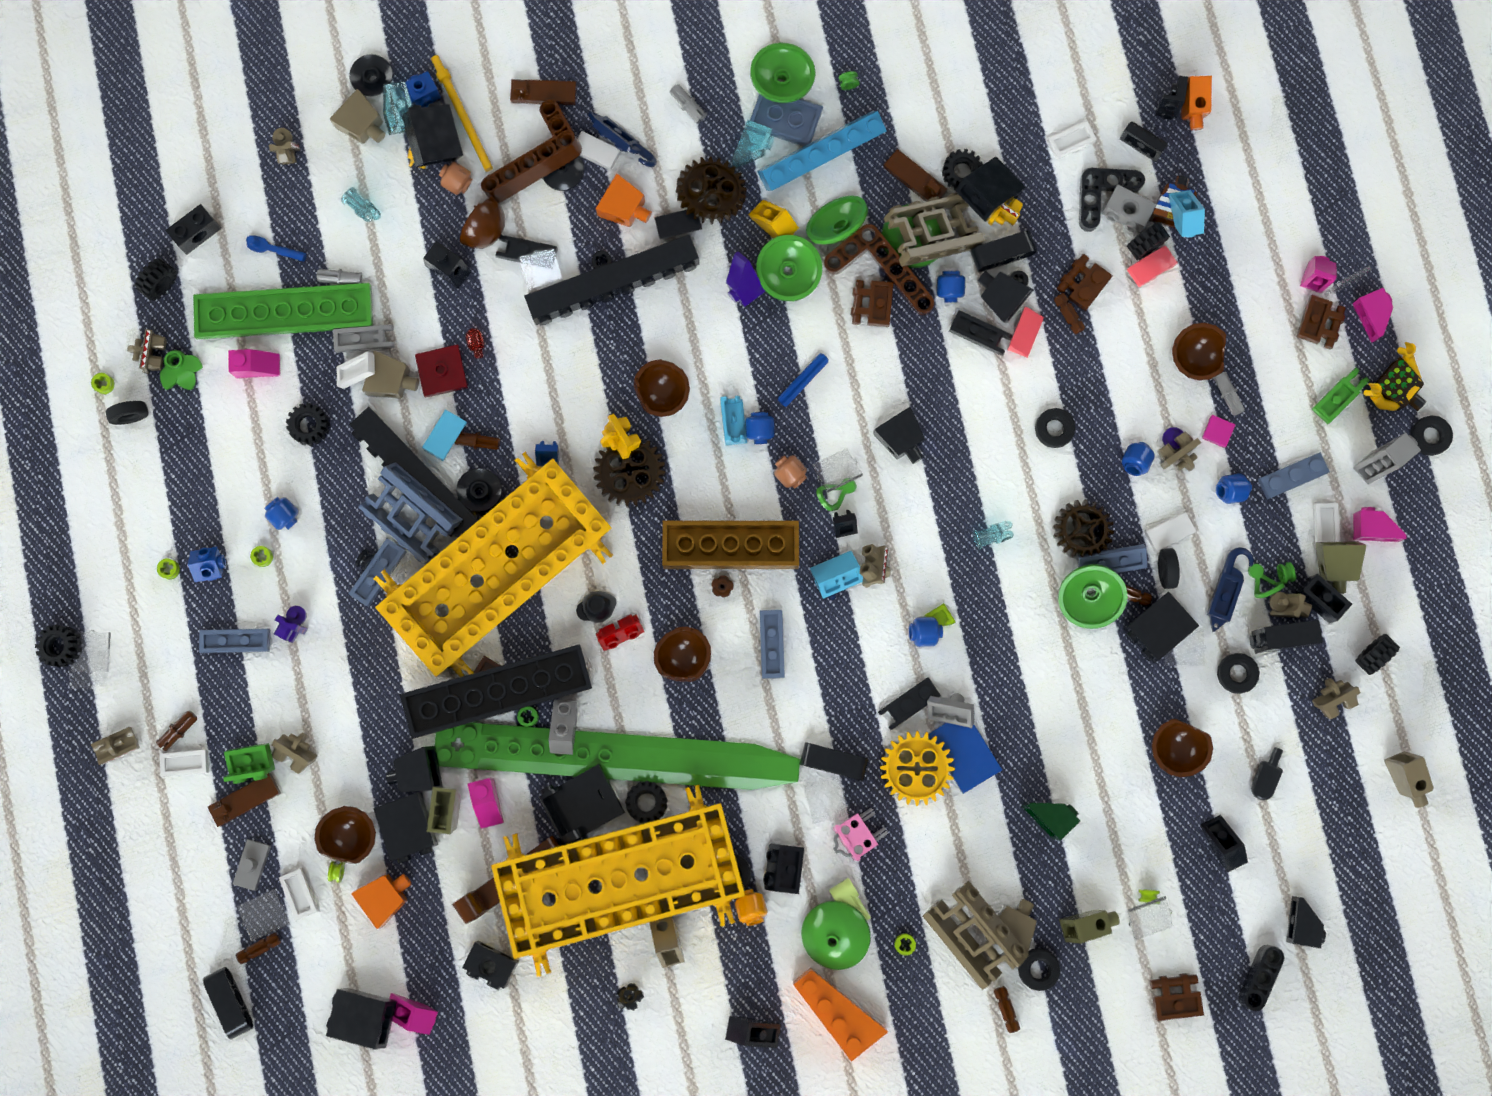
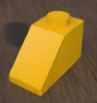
M762 200L748 214L772 238L782 235H794L799 229L786 209Z

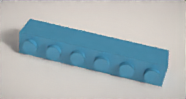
M872 111L757 170L766 191H773L883 134L887 130L879 112Z

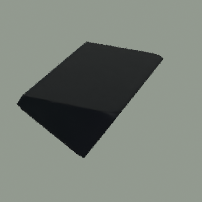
M687 209L654 217L659 239L701 230L700 218L698 217L694 220V213L692 212L687 215Z

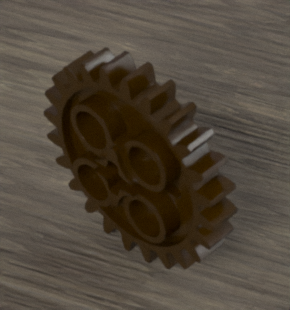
M711 156L708 162H705L704 158L701 157L699 164L695 160H692L691 166L686 164L685 170L680 171V178H677L676 183L678 185L676 186V193H678L677 201H682L680 207H687V215L693 212L694 220L699 216L702 217V223L709 219L710 223L713 224L714 219H717L722 224L723 217L730 221L731 214L737 216L738 210H742L743 203H745L747 188L744 187L746 181L740 180L742 173H735L736 166L729 168V161L721 164V158L713 162Z
M641 436L639 437L641 440L639 448L631 451L627 459L623 460L617 449L612 450L611 447H606V452L599 450L602 459L595 458V462L599 466L593 467V471L599 474L593 478L595 481H601L596 487L597 489L604 488L601 493L603 497L610 494L608 498L610 503L617 499V506H620L622 501L625 502L626 508L629 507L630 502H633L635 507H638L639 500L647 504V496L654 499L652 492H660L657 484H664V481L659 478L666 475L665 471L660 470L665 467V462H658L662 458V454L655 455L658 449L656 446L650 449L651 443L649 440L642 444ZM642 454L644 460L641 463H635L632 461L633 456ZM619 458L622 460V464L620 467L614 468L610 465L611 461ZM645 466L649 467L648 470H638ZM628 467L634 470L631 476H628L626 473ZM611 473H621L613 477L610 476ZM641 475L649 478L648 482L644 485L637 483V478ZM618 480H625L627 482L626 487L623 489L615 488V483Z

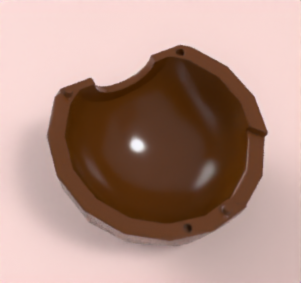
M490 196L482 204L474 205V209L462 228L460 234L461 244L472 249H483L493 245L501 237L505 227V214L502 206L494 197Z
M1208 323L1192 324L1183 329L1175 338L1172 348L1173 361L1178 370L1188 378L1199 381L1212 379L1221 374L1224 368L1225 332L1216 325Z
M661 359L650 361L640 368L634 378V387L638 400L648 414L659 417L670 416L680 411L688 401L690 392L688 377L682 368H679L672 362Z
M687 626L677 627L666 633L657 642L654 650V664L658 673L674 681L693 682L700 679L707 672L711 662V646L706 636L699 630Z
M1171 719L1162 724L1154 734L1152 751L1153 757L1161 769L1170 775L1182 778L1193 776L1206 768L1212 758L1213 744L1212 738L1208 733L1178 719Z
M343 806L333 809L321 817L315 829L314 840L317 851L321 855L337 861L357 864L370 854L375 845L376 831L373 821L365 812L356 807Z

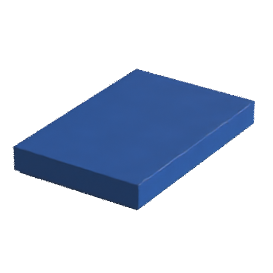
M945 723L928 734L930 740L935 735L937 736L936 744L944 742L942 750L950 749L946 757L953 758L954 761L948 763V766L955 767V770L949 773L954 777V781L962 794L1002 771L975 725L969 728Z

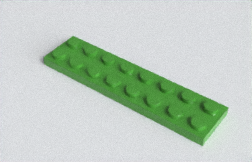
M370 283L193 295L194 338L197 340L333 331V329L373 326L372 290Z

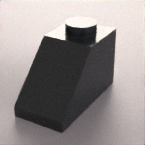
M1221 815L1200 824L1216 858L1227 872L1248 863L1244 843Z
M1292 896L1286 942L1321 949L1326 939L1323 923L1304 898Z
M729 1016L725 1040L743 1046L777 1048L781 1024L748 1017Z

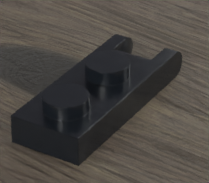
M501 235L499 238L500 241L506 242L507 246L505 253L496 251L495 257L553 270L558 251L557 246Z
M960 310L949 329V332L1001 356L1005 353L1004 349L998 347L1001 339L1011 340L1012 334Z
M927 677L878 711L880 716L887 711L890 713L895 722L890 724L888 728L893 730L926 707L930 696L940 697L941 694L929 677Z

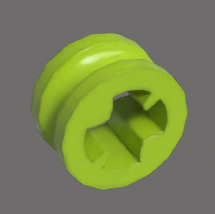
M97 373L91 379L92 388L100 394H109L114 389V380L105 373ZM100 381H101V382H103V381H106V382H107V385H106V386H102V387L99 386L98 384H99Z
M257 546L251 551L250 558L255 565L266 567L273 561V553L264 546ZM262 551H264L267 558L259 562L260 559L257 558V554H262Z
M166 558L158 563L157 573L162 578L171 580L179 575L180 566L176 561ZM167 564L173 566V569L170 570L169 575L168 573L164 572V569L167 568Z
M331 861L327 877L329 882L336 880L337 883H341L345 871L344 862L337 864L336 861Z
M1139 889L1141 897L1138 898V901L1160 903V900L1157 898L1160 891Z
M900 934L895 939L894 947L901 955H910L915 951L916 942L909 934ZM903 938L906 941L907 938L911 941L909 943L910 949L907 951L904 948L903 951L899 948L901 946L900 940Z

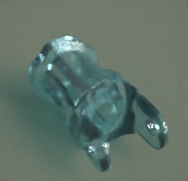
M354 187L349 188L343 194L341 202L344 205L350 206L358 217L366 222H370L372 219H380V211L375 208L371 201L361 197Z
M1003 521L992 524L990 528L978 532L976 530L972 531L977 549L980 550L983 546L992 543L999 544L1013 538L1014 534L1012 531H1005L1012 528V522Z

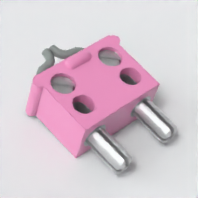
M872 808L861 815L858 813L853 815L840 825L833 826V830L836 833L834 836L835 847L833 849L836 854L841 853L845 857L851 856L854 861H859L862 855L879 845L877 843L878 840L888 834V831H885L886 828L883 827L872 835L864 822L874 816L875 811L861 819L873 811ZM851 821L856 822L855 828L851 826ZM837 838L840 839V841L848 851V854L845 853L843 850L838 849L839 843L837 841ZM865 840H867V841L869 842V846H868V847H865V846H864V841H865Z

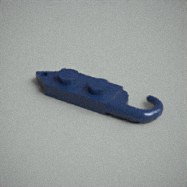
M591 110L589 111L588 117L593 122V127L598 130L599 135L611 140L620 151L641 155L644 158L638 159L641 164L647 167H655L657 165L655 156L639 144L637 139L607 116L603 117Z
M1235 548L1230 551L1226 558L1206 614L1209 616L1212 632L1218 630L1226 622L1231 621L1244 582L1242 572L1233 567L1238 555H1245L1249 560L1250 567L1254 563L1252 553L1246 548Z

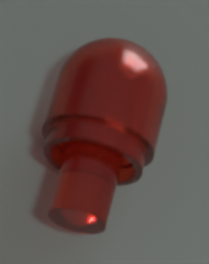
M471 328L465 335L467 347L470 351L474 352L475 359L483 358L482 349L485 347L483 334L479 329Z

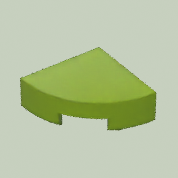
M944 603L924 615L925 617H934L937 619L938 624L942 626H950L956 623Z

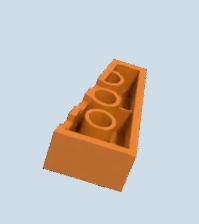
M812 968L793 981L794 987L851 1062L888 1033V1030Z

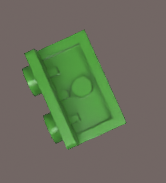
M269 743L229 749L224 752L229 772L228 775L223 777L224 782L233 781V784H238L252 777L254 781L267 778V774L275 770Z

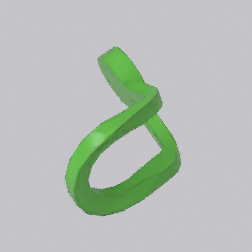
M847 479L842 482V486H820L817 488L816 493L825 509L836 511L840 508L845 495L856 491L857 485L854 480ZM823 490H842L837 503L830 505L823 496Z
M1253 564L1252 567L1249 566L1248 568L1249 576L1255 578V598L1268 597L1285 586L1282 581L1276 582L1263 575L1264 569L1260 564ZM1260 578L1276 587L1266 592H1260Z

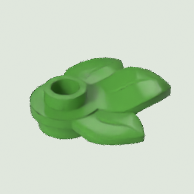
M179 350L168 352L164 358L165 367L160 372L162 386L169 390L175 384H178L184 389L192 390L196 384L194 372L203 368L201 361L197 357L185 355ZM176 358H179V363L177 365H173V361Z

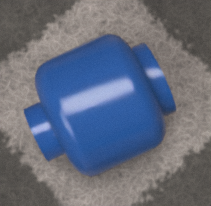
M942 271V275L937 277V296L944 298V303H956L958 298L965 296V277L960 275V271Z
M754 412L746 418V437L754 440V444H767V439H772L775 436L774 418L769 416V412Z
M1132 443L1124 453L1122 465L1128 474L1140 476L1149 471L1155 454L1147 443Z
M1241 473L1222 476L1216 485L1218 498L1226 504L1246 501L1252 490L1250 481Z
M277 496L264 508L266 510L265 518L277 530H281L284 527L289 530L298 522L295 517L298 515L299 510L286 497L280 499Z
M917 617L913 623L909 624V639L917 647H933L938 644L939 638H943V626L939 625L934 617Z

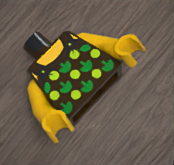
M1405 342L1406 349L1399 347L1397 352L1403 355L1402 358L1399 357L1394 360L1375 383L1368 384L1371 388L1364 391V395L1370 396L1378 409L1399 411L1409 404L1416 411H1419L1427 402L1417 394L1423 387L1424 382L1421 379L1422 377L1414 357L1416 346L1413 343Z

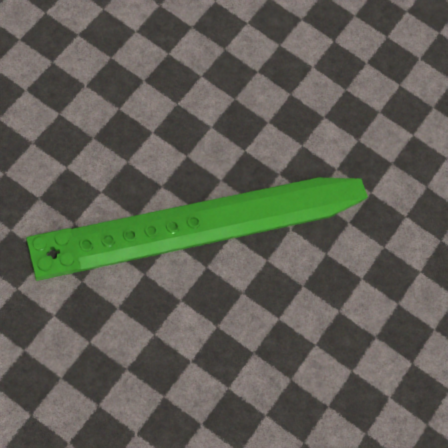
M468 723L436 732L434 746L436 747L438 763L441 767L576 777L600 764L607 779L746 790L795 783L799 779V758L757 744L576 731L573 755L550 753L549 728ZM457 738H460V741L464 743V747H461L459 751H455V747H452V743L456 742Z

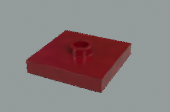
M458 344L415 354L425 398L468 388Z

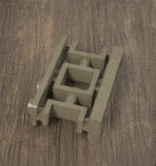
M951 193L945 198L933 197L927 202L915 201L908 206L902 207L897 205L889 209V213L884 217L885 223L889 222V229L899 227L905 242L897 249L898 253L902 254L899 258L901 267L967 252L985 241L983 233H977L979 231L977 226L967 227L962 213L969 205L965 203L960 195ZM952 208L949 211L952 219L948 220L945 209ZM914 217L912 219L915 225L914 228L910 227L907 218ZM937 219L942 234L931 237L925 221ZM956 227L960 238L952 239L955 236L952 228ZM915 236H919L922 243L921 247L914 248L917 245Z
M967 881L952 894L953 898L957 901L954 906L949 908L941 899L939 902L934 903L922 917L983 990L1002 974L997 967L998 964L1006 961L1013 970L1022 965L1029 954L1010 932L1008 926L1001 921L993 908L979 894V891L970 881ZM965 905L973 914L970 918L962 909ZM955 914L961 921V924L957 925L951 918V915ZM973 923L988 939L980 945L966 929ZM997 943L1003 950V953L999 954L992 945ZM985 951L992 960L987 962L981 953Z

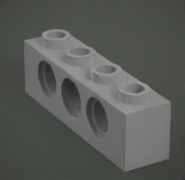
M1405 432L1372 451L1353 468L1367 484H1370L1401 468L1419 453L1421 449L1418 447L1417 441Z

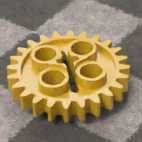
M916 731L915 737H912L910 732H907V739H903L899 735L898 744L894 741L890 742L893 749L885 748L889 756L881 757L883 761L887 762L886 765L880 766V769L886 770V773L881 778L889 780L884 786L893 787L890 792L891 795L896 792L899 793L898 801L906 797L907 805H909L911 799L915 800L916 806L919 805V801L922 799L925 805H928L929 797L936 802L935 794L938 793L944 796L942 787L950 788L946 780L954 779L953 776L948 774V772L955 770V767L948 766V763L954 761L953 758L946 757L950 749L942 750L944 742L936 744L937 736L935 735L930 740L928 739V732L923 737H920L919 731ZM903 750H908L912 753L913 758L910 762L905 763L900 760L899 754ZM925 751L934 752L936 758L932 763H926L922 759ZM915 762H920L921 767L937 766L938 770H920V774H915V770H898L897 766L913 767ZM904 773L912 777L911 784L907 786L902 785L899 781V777ZM932 774L936 779L935 783L932 786H926L922 782L924 775Z

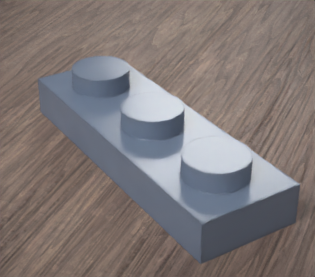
M1321 452L1268 474L1258 479V482L1268 500L1326 475L1330 471Z
M386 538L349 592V595L369 607L382 589L373 578L379 576L386 582L381 571L385 569L391 576L407 551Z
M1144 544L1101 551V554L1093 552V556H1090L1088 553L1084 557L1077 555L1078 568L1097 564L1109 567L1117 573L1147 568V552Z
M760 610L762 679L785 678L782 610Z
M270 629L200 630L199 653L270 652Z

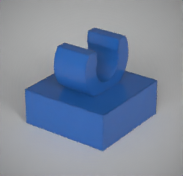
M544 441L536 444L535 458L537 466H544L552 458L559 465V449L556 441H553V445H546Z

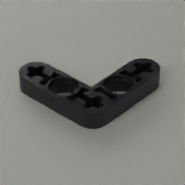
M1086 169L1080 179L1079 226L1081 229L1091 232L1098 227L1101 219V191L1113 192L1117 184L1110 185L1108 183V176H1116L1118 178V185L1132 192H1138L1145 184L1144 174L1138 170ZM1089 175H1092V178L1096 179L1092 184V189H1088L1090 186V181L1086 178H1088ZM1132 177H1135L1136 181H1138L1136 186L1131 181ZM1093 195L1096 198V203L1093 205L1087 204L1084 199L1085 196ZM1089 211H1092L1091 220L1094 221L1092 225H1088V221H1084L1087 219Z

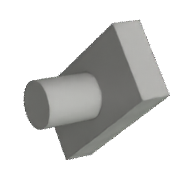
M954 693L950 700L930 696L927 701L928 719L972 728L975 723L974 704L964 703L965 699L959 693Z
M247 839L233 885L257 891L271 845Z

